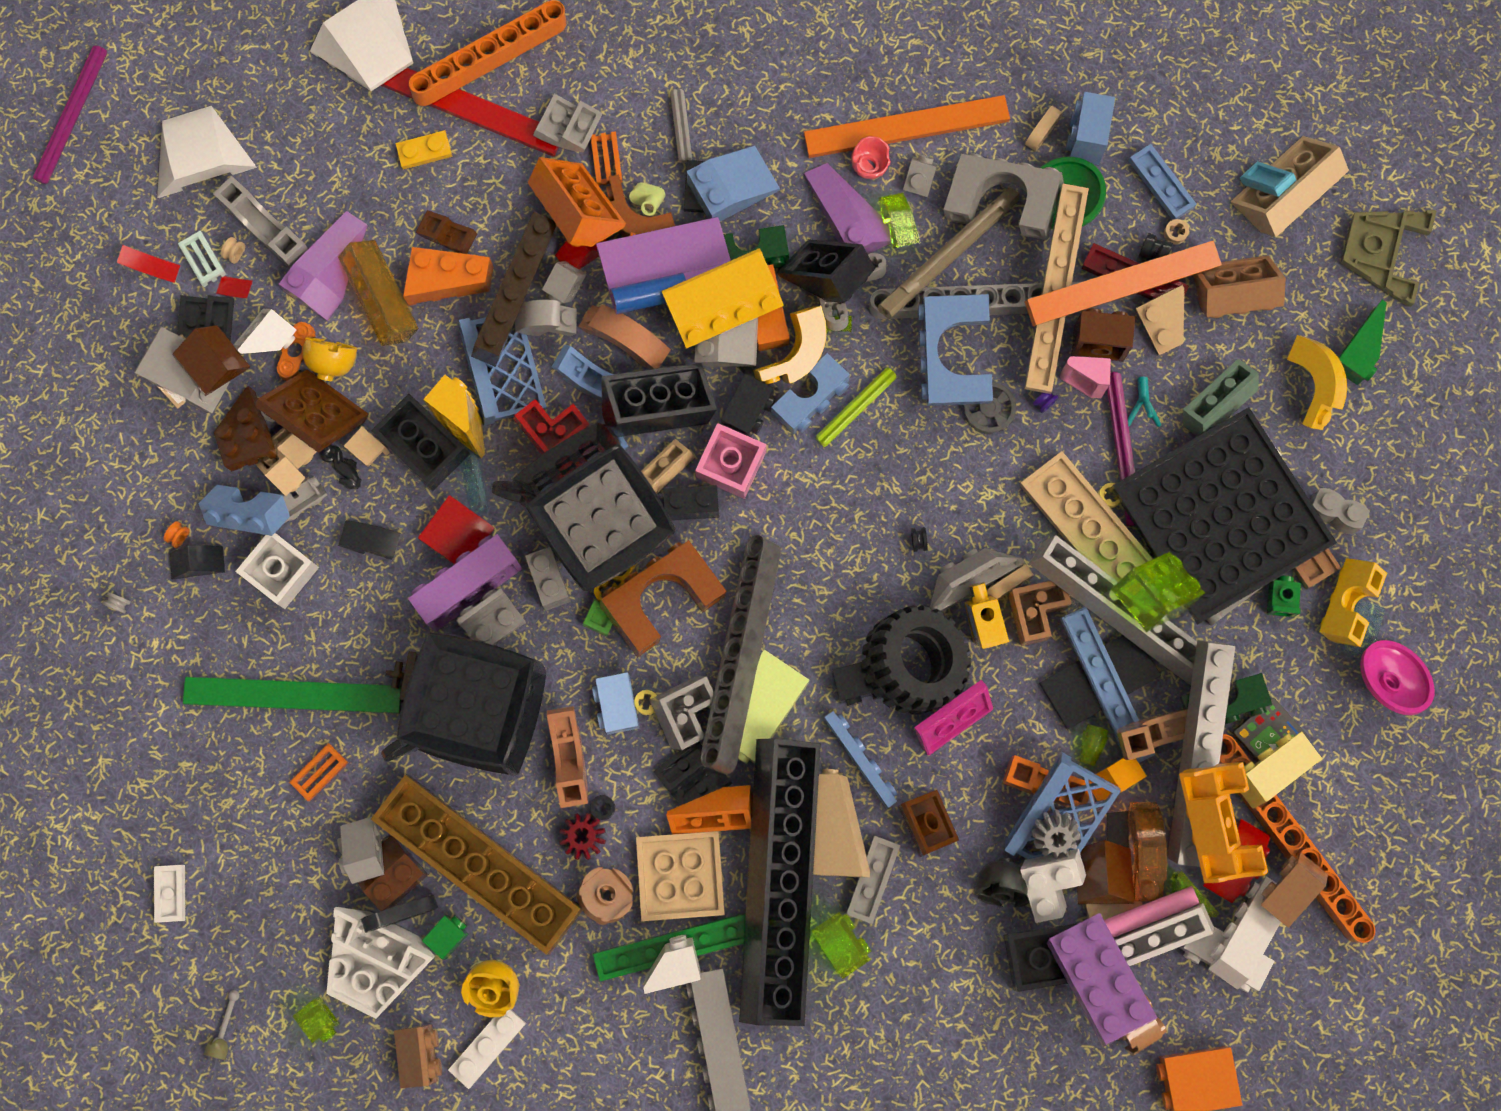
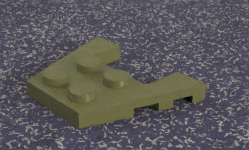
M1414 210L1404 211L1403 213H1388V211L1355 212L1351 218L1340 264L1406 306L1412 307L1415 303L1420 282L1393 275L1403 231L1405 229L1428 236L1432 232L1437 211L1414 212Z

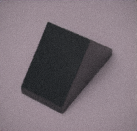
M188 544L169 553L172 580L225 573L223 546Z

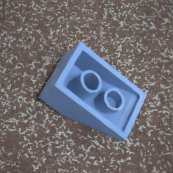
M755 146L709 159L687 171V183L707 218L718 217L720 222L780 191L777 182Z

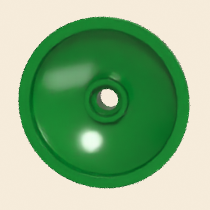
M1061 157L1043 165L1042 169L1051 167L1062 172L1064 184L1089 188L1082 227L1094 220L1102 210L1106 200V184L1099 169L1089 161L1078 157ZM1056 213L1053 219L1051 229L1054 228Z

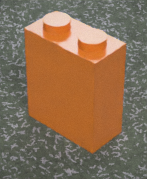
M1221 1046L1159 1056L1160 1064H1156V1070L1159 1080L1164 1081L1166 1092L1162 1093L1165 1110L1212 1111L1243 1106L1231 1047Z

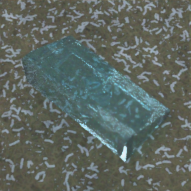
M471 455L460 466L468 507L474 513L488 511L489 505L480 461L477 456Z

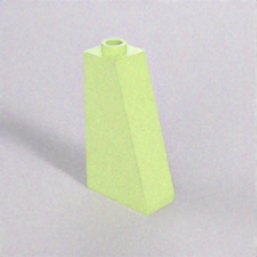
M763 650L758 662L738 759L745 764L749 760L755 764L756 739L773 737L809 684L808 678L766 650Z

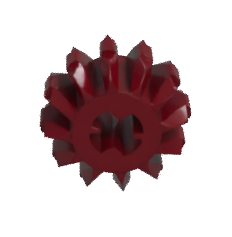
M577 813L574 815L575 824L569 819L565 820L566 825L570 829L569 831L560 829V833L568 835V838L562 839L559 842L560 845L570 843V846L565 850L567 855L576 849L574 859L579 860L582 851H584L585 858L589 860L591 859L590 849L596 854L601 852L595 844L596 842L605 844L606 840L597 838V835L606 833L605 828L595 830L601 822L598 818L589 824L591 814L586 813L582 822L580 814ZM585 829H587L589 832L587 834L588 842L581 841L579 844L577 842L579 838L577 832L579 830L585 832Z

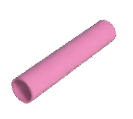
M1190 886L1104 921L1114 938L1197 906L1199 901L1193 887Z

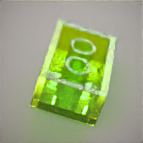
M1167 552L1133 568L1111 588L1113 593L1146 632L1184 613L1205 594L1200 588L1198 580L1189 575L1184 569L1181 560L1171 552Z

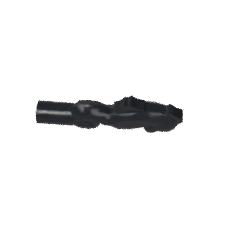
M331 444L322 450V460L327 463L333 462L334 470L345 477L339 479V484L345 485L347 489H358L361 487L362 479L359 478L356 471L357 462L348 459L344 461L343 453L338 446Z

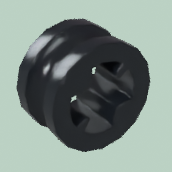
M921 527L919 531L911 528L913 552H917L918 549L927 551L926 528Z
M606 795L595 797L590 804L592 815L599 820L611 818L615 812L614 801ZM600 800H604L605 804H610V811L606 810L608 812L606 815H602L600 811L595 810V806H599L597 802Z

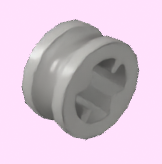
M108 592V600L103 601L102 605L125 614V606L129 605L131 601Z

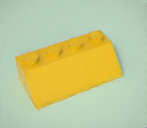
M760 248L661 291L686 349L784 306Z
M444 375L423 400L435 418L462 444L482 459L485 451L482 419L478 413L479 408L475 405V400L470 397L472 394L467 390L468 387L457 377L450 379L447 375Z

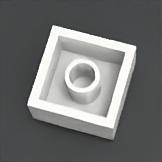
M274 533L273 536L265 535L235 572L276 604L286 609L319 567Z

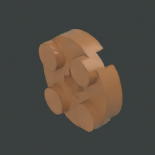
M598 867L591 870L583 878L576 893V899L582 911L590 919L600 925H606L620 920L631 909L633 887L630 880L621 871L614 868L609 870ZM599 891H610L609 899L611 901L603 900L600 897L601 893Z

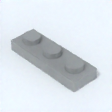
M877 836L873 837L867 854L870 878L859 877L846 915L873 924L900 845Z

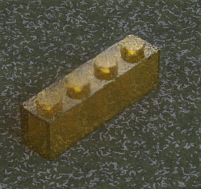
M376 241L350 242L338 258L380 345L386 346L407 342L419 328Z

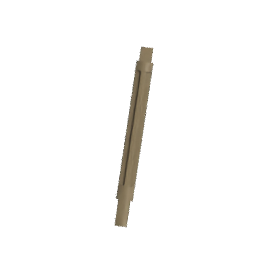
M1011 187L1006 189L878 305L879 312L888 319H891L1019 201L1020 193Z

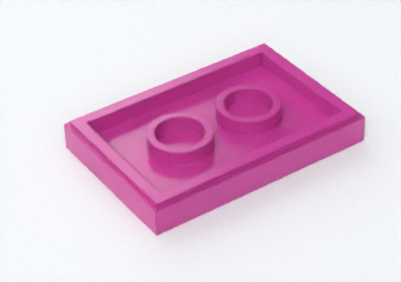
M982 680L914 727L921 747L927 755L934 753L993 710L988 688Z

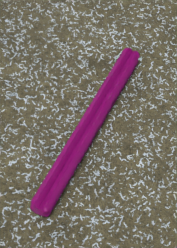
M94 45L33 175V179L39 183L47 184L107 56V50L101 46Z
M1111 372L1107 393L1121 481L1135 473L1122 378L1120 373ZM1125 511L1127 526L1134 527V523Z

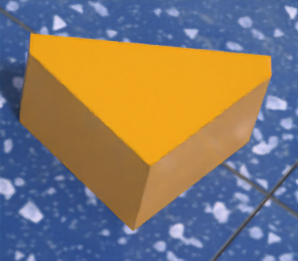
M1122 758L1096 773L1099 777L1119 787L1121 792L1147 777L1136 758L1131 760ZM1104 788L1092 790L1097 801L1106 800L1111 793Z

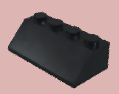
M702 363L607 375L601 378L602 416L605 425L611 428L617 437L708 424L717 410Z

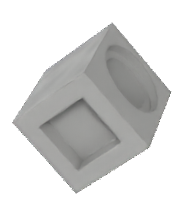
M566 261L556 262L542 290L549 294V299L560 301V304L572 302L587 274Z

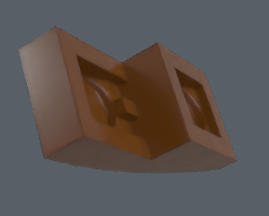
M429 210L426 211L416 230L419 236L463 254L468 253L477 236L474 229L454 223L449 217Z

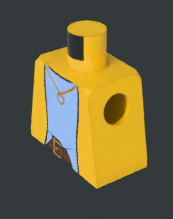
M985 582L970 585L969 589L972 600L965 602V608L973 642L982 649L1009 642L997 598L987 594ZM986 608L985 614L981 616V611Z

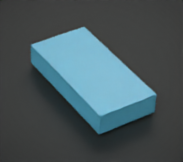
M1257 161L1240 177V180L1245 186L1279 197L1296 181V177L1292 172Z

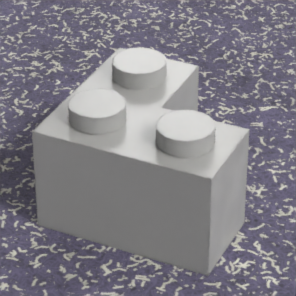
M695 676L649 700L671 749L683 750L705 738L694 713L712 704L714 692L707 676Z

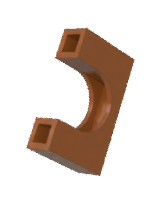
M689 540L684 544H681V542L674 544L668 549L667 552L669 554L661 559L659 557L652 559L646 564L647 569L639 574L637 571L633 572L624 579L625 583L616 589L613 586L602 594L603 598L600 601L601 609L637 658L657 645L661 639L660 634L644 614L640 603V596L649 585L658 581H672L681 585L702 613L718 603L726 595V589Z

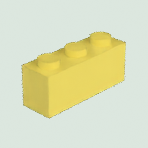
M1303 732L1293 737L1290 733L1286 734L1275 742L1278 745L1277 748L1273 750L1269 747L1257 756L1260 761L1256 764L1251 761L1244 766L1249 790L1241 794L1252 809L1269 801L1322 759Z

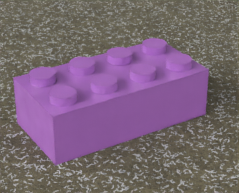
M498 534L494 537L492 535L485 537L479 542V547L471 553L469 551L463 553L456 559L457 563L449 569L447 567L441 569L434 575L435 579L427 585L423 583L411 592L413 595L408 600L434 632H437L459 616L465 608L477 603L486 593L496 589L522 570V567Z
M1100 913L1048 940V947L1102 1047L1157 1019L1155 1012Z

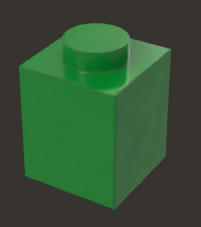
M445 915L422 942L442 960H445L469 935L464 930L467 925L456 915L452 918L449 915Z

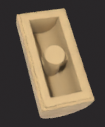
M674 439L641 472L655 493L658 494L695 457L690 450Z

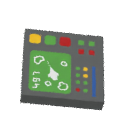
M1274 697L1271 698L1272 705L1266 707L1267 713L1249 717L1232 732L1257 762L1260 761L1257 757L1260 753L1269 747L1273 750L1277 748L1278 745L1275 742L1288 733L1293 737L1303 732L1306 738L1311 740L1307 733Z

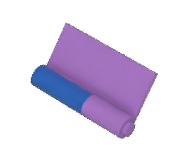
M718 217L596 243L616 315L667 304L661 291L731 261Z

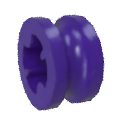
M1042 393L1033 402V405L1039 406L1040 412L1044 413L1059 399V396L1052 393Z

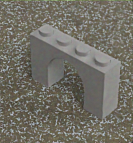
M975 153L970 155L961 154L944 207L947 220L967 225L975 218L980 199L988 189L998 184L1010 183L1021 187L1027 193L1026 203L1019 222L1022 236L1042 240L1048 239L1058 206L1061 186L1064 184L1062 172L1051 167L1044 169L1036 168L1028 163H1009L1002 158L988 159Z

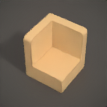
M363 427L344 445L355 458H358L366 466H370L381 453L385 456L390 453L381 442Z

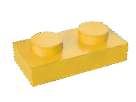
M445 130L395 143L403 170L453 157Z

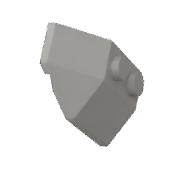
M985 548L979 552L977 549H973L962 556L964 559L962 562L956 565L954 562H950L939 569L941 573L936 579L929 607H931V611L938 609L944 612L971 596L970 585L985 582L986 587L1022 567L1025 562L1022 558Z

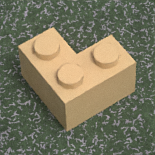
M283 427L272 437L278 456L273 459H269L267 456L258 458L256 465L287 496L290 492L296 491L301 486L305 477L298 469L302 465L308 464L317 451Z

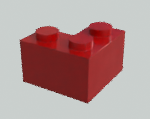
M536 399L516 413L513 418L541 455L590 425L574 404L570 405L552 420Z
M1240 819L1236 825L1241 846L1262 845L1266 859L1270 852V848L1267 847L1270 835ZM1260 876L1237 878L1220 883H1204L1203 886L1233 903L1239 895L1245 896L1251 886V880L1253 878L1259 879Z

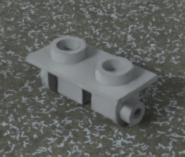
M308 476L302 481L301 486L296 490V496L293 497L291 493L287 496L283 493L281 494L290 515L285 522L296 519L302 511L310 506L319 504L327 496L322 484L315 476L312 478Z

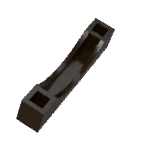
M533 212L474 344L471 357L496 367L530 285L556 229L554 220Z

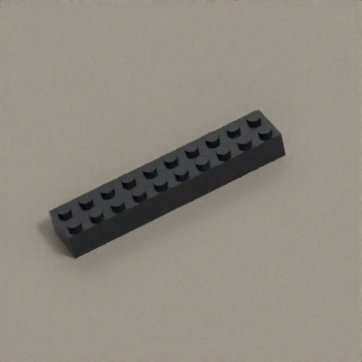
M777 738L756 739L739 1022L758 1026H805L821 743Z

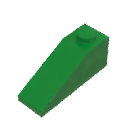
M1383 299L1374 307L1338 357L1343 365L1346 378L1356 385L1360 384L1363 380L1368 382L1377 371L1374 365L1380 358L1387 302Z

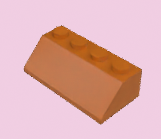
M544 157L538 158L528 184L569 244L577 247L581 245L592 247L625 227V221L582 163Z

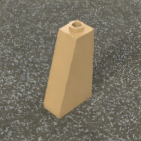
M822 769V774H819L813 875L870 878V869L848 777L839 775V770Z

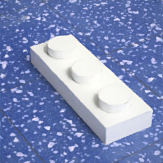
M511 1009L504 1016L494 1017L448 1071L470 1089L526 1025V1022Z

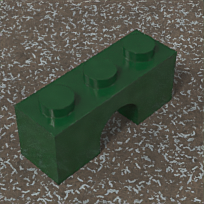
M784 225L758 229L759 244L756 248L749 251L741 250L735 245L733 233L723 234L730 260H734L759 248L767 265L773 264L774 269L783 267L789 260Z
M1262 673L1233 682L1236 697L1234 702L1227 706L1225 724L1239 721V715L1250 712L1251 717L1267 713L1266 707L1271 706L1272 702ZM1190 694L1180 697L1183 709H1188Z

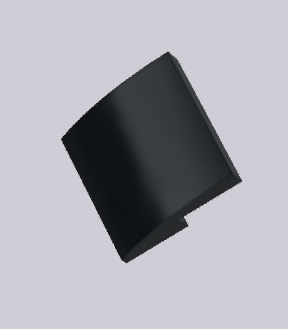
M180 295L177 335L182 334L187 338L194 329L218 325L231 342L235 298L208 295L207 298Z
M699 741L678 751L653 771L680 806L733 784L726 774L705 767L701 763L703 745Z

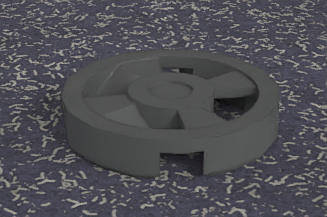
M993 381V401L991 403L964 404L963 406L969 425L976 431L984 434H993L994 432L1007 429L1013 422L1017 410L1016 399L1012 392L1003 384ZM1010 400L1011 411L1000 410L1001 403ZM969 406L979 407V411L971 414ZM995 418L998 426L987 427L988 419Z

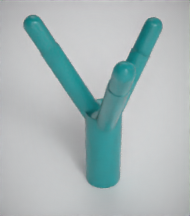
M1148 377L1137 378L1138 401L1127 419L1128 426L1131 425L1143 404L1147 417L1153 418L1156 426L1160 427L1161 422L1149 400Z

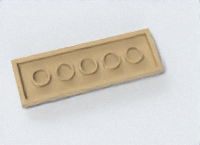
M1062 451L1020 483L1021 488L1072 548L1137 597L1165 575L1164 571Z

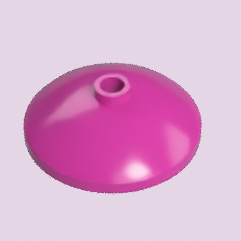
M1388 640L1374 642L1365 649L1360 662L1361 674L1367 689L1380 704L1403 715H1417L1431 705L1435 693L1434 682L1424 662L1413 651L1400 643Z

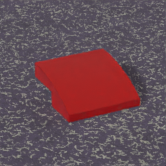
M449 495L418 539L455 565L457 563L456 559L467 551L471 553L479 547V542L489 536L495 528Z

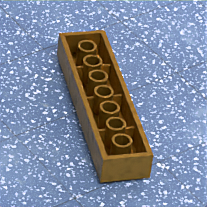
M404 775L371 818L373 822L546 955L551 954L582 912L581 907L408 775Z

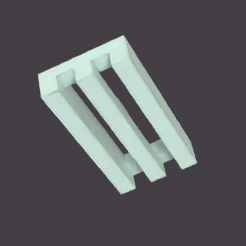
M201 231L178 243L203 287H206L211 280L215 282L217 280L216 277L227 275ZM199 239L201 241L203 247L205 248L214 266L216 267V270L212 271L204 255L202 254L201 250L196 244V240ZM191 244L207 275H202L187 249V245Z

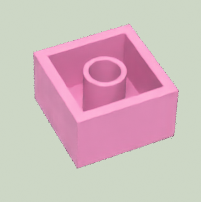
M717 423L695 470L696 478L711 485H717L718 488L745 499L766 454V444Z

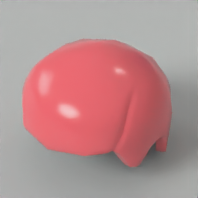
M874 136L861 139L852 152L851 162L854 171L865 179H876L883 176L891 162L888 144L881 138ZM868 160H871L875 164V168L869 163Z

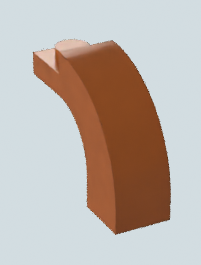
M619 174L609 176L611 186L606 187L609 201L626 223L625 227L618 231L622 237L630 236L631 232L638 235L675 226L671 212L652 217L642 216L634 212L626 203Z

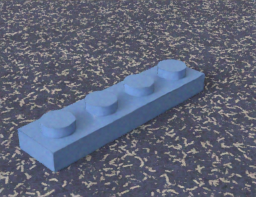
M833 711L825 716L824 721L886 809L897 802L895 796L898 795L889 781L884 783L878 774L882 772L873 759L868 761L863 753L866 748L857 736L852 738L847 729L850 726L843 715L839 714L837 716Z

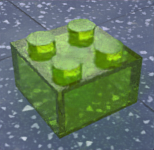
M836 912L811 929L810 932L840 978L844 979L869 962L871 959L868 954L872 951L863 937L857 939L852 932L856 927L847 913L841 915L840 912Z

